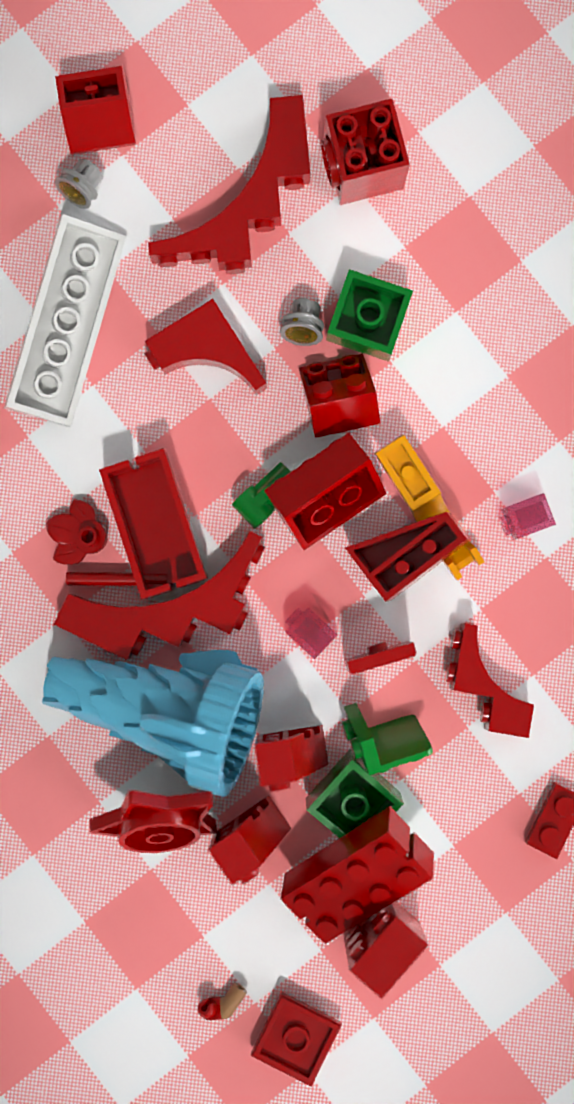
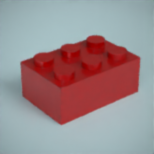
M349 432L340 439L331 442L327 448L312 458L305 460L299 467L286 476L277 479L270 487L264 490L282 521L303 550H306L387 494L371 459Z
M397 901L369 917L362 926L359 924L354 926L345 937L347 941L345 950L349 971L381 1000L429 946L420 922Z

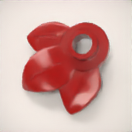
M74 499L70 506V514H57L46 522V530L49 536L59 543L53 555V560L57 563L64 565L78 564L87 554H96L107 544L108 534L106 528L100 522H97L95 509L85 501ZM92 531L94 537L93 540L90 543H88L86 537L88 532Z

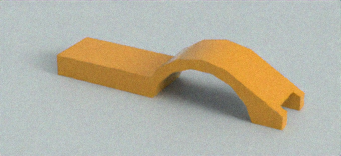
M400 435L374 452L376 458L409 507L416 522L449 512L440 490L405 435ZM469 541L445 559L443 563L455 580H459L463 577L459 572L461 569L473 561L479 566L485 561L477 548Z

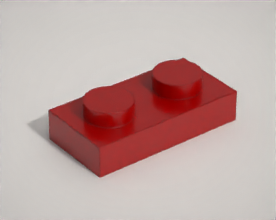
M555 782L553 783L525 840L527 845L558 859L574 826L573 791Z

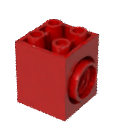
M393 98L325 116L324 140L321 141L322 157L329 183L332 188H336L340 205L404 189L410 161Z

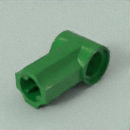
M281 462L255 486L251 485L232 503L236 511L254 529L259 527L276 510L264 490L270 487L277 479L291 472Z

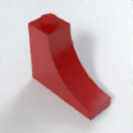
M214 299L209 300L145 340L149 349L144 353L154 370L160 367L165 375L187 366L208 365L224 369L238 376L252 389L255 395L267 389L266 381Z

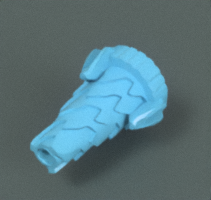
M231 650L182 653L179 656V662L182 665L179 672L149 664L147 669L123 661H116L115 664H110L86 658V661L74 658L52 657L47 664L48 673L44 682L42 703L70 712L86 723L111 730L109 736L135 743L142 748L141 751L160 757L168 766L188 781V786L202 791H211L212 794L225 797L235 787L251 751L262 709L264 679L257 668L242 664L237 652Z

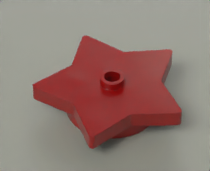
M129 790L121 807L89 819V831L91 834L116 836L122 848L133 852L164 853L180 850L196 843L201 835L217 834L216 819L208 814L213 807L212 792L205 791L165 796Z

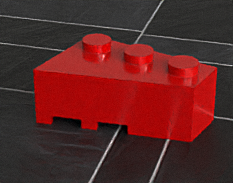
M444 512L369 540L347 546L345 549L384 601L388 602L399 596L471 539L453 515L449 512Z
M323 725L256 736L254 746L261 787L269 786V791L289 789L290 782H296L329 765Z
M268 795L218 829L217 834H213L208 851L231 885L238 881L244 885L260 873L258 869L290 831L291 827Z

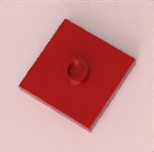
M411 641L388 647L386 642L366 647L368 653L347 658L344 661L347 671L353 675L415 657L417 652L414 642Z
M281 991L250 1056L312 1087L342 1026V1022Z

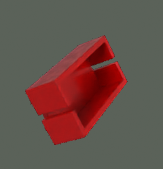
M164 448L135 457L136 464L140 467L137 469L133 468V464L129 460L99 469L142 600L173 591V583H176L177 588H182L209 579L168 454ZM143 574H167V584H146Z
M390 806L284 874L280 900L300 920L306 917L305 925L326 944L431 881L434 876V852L415 832L410 834L409 825Z

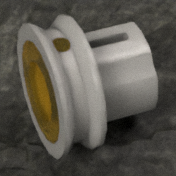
M79 159L72 169L64 168L61 176L56 177L54 183L65 199L79 208L88 209L91 206V201L97 199L96 187L104 177L103 173L94 163L87 159Z
M307 298L295 299L291 303L290 313L282 318L281 337L287 342L300 346H312L320 343L323 338L322 331L324 329V323L319 318L320 305L316 301Z

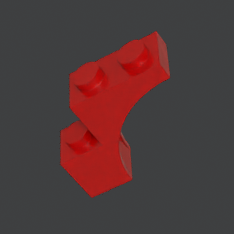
M461 623L460 629H454L451 648L456 649L454 663H448L446 682L451 683L450 689L489 697L488 703L483 702L480 713V722L485 723V730L529 738L534 704L510 696L492 680L479 654L478 625Z

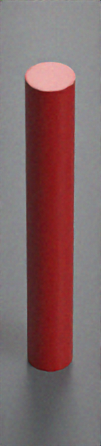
M66 572L67 586H137L132 572ZM143 574L146 584H167V574Z

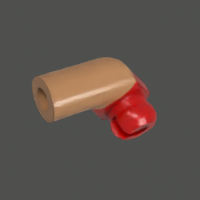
M234 982L225 996L209 997L201 1000L197 1008L198 1013L206 1020L228 1019L246 996L247 990Z

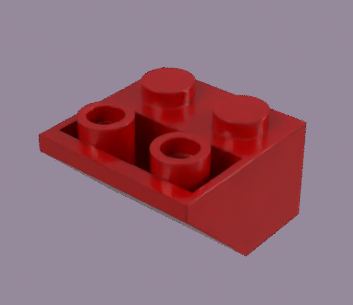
M122 66L55 76L60 112L71 155L136 145L127 82Z
M363 353L346 355L340 359L326 362H315L298 368L315 438L381 424L376 389Z

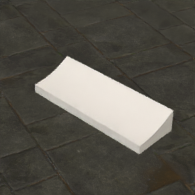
M62 214L56 227L3 409L67 427L72 426L127 236Z

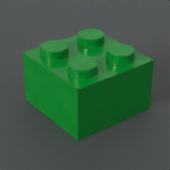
M349 269L327 332L326 341L389 362L413 290Z
M351 749L348 750L306 797V810L338 838L346 835L391 806L397 812L404 804L401 792L379 773L369 776L362 759H356Z

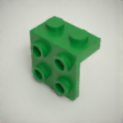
M357 703L344 706L347 720L341 723L345 736L350 741L355 758L362 759L369 776L387 772L391 768L409 762L419 761L433 753L432 745L415 715H407L368 728Z

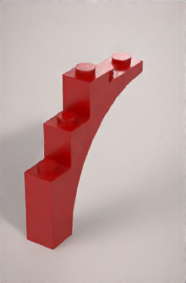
M303 95L270 98V124L265 148L253 176L240 195L220 214L199 228L174 238L148 242L149 256L152 264L158 263L159 267H174L178 265L179 261L190 260L192 264H207L211 262V258H217L219 271L225 270L226 274H241L246 271L245 268H252L248 229L255 228L256 232L273 231L275 226H281L278 187H285L286 190L302 189L305 184H310L311 172Z
M250 531L237 553L218 574L197 589L178 598L149 606L118 607L96 603L74 594H68L53 625L125 660L131 659L132 655L138 656L146 641V638L142 636L144 631L176 647H181L183 641L189 644L197 628V625L193 624L195 618L228 634H232L234 629L240 631L248 613L243 611L246 604L234 599L236 593L243 595L251 579L250 576L246 575V572L251 562L256 565L258 564L266 548L261 545L263 537Z

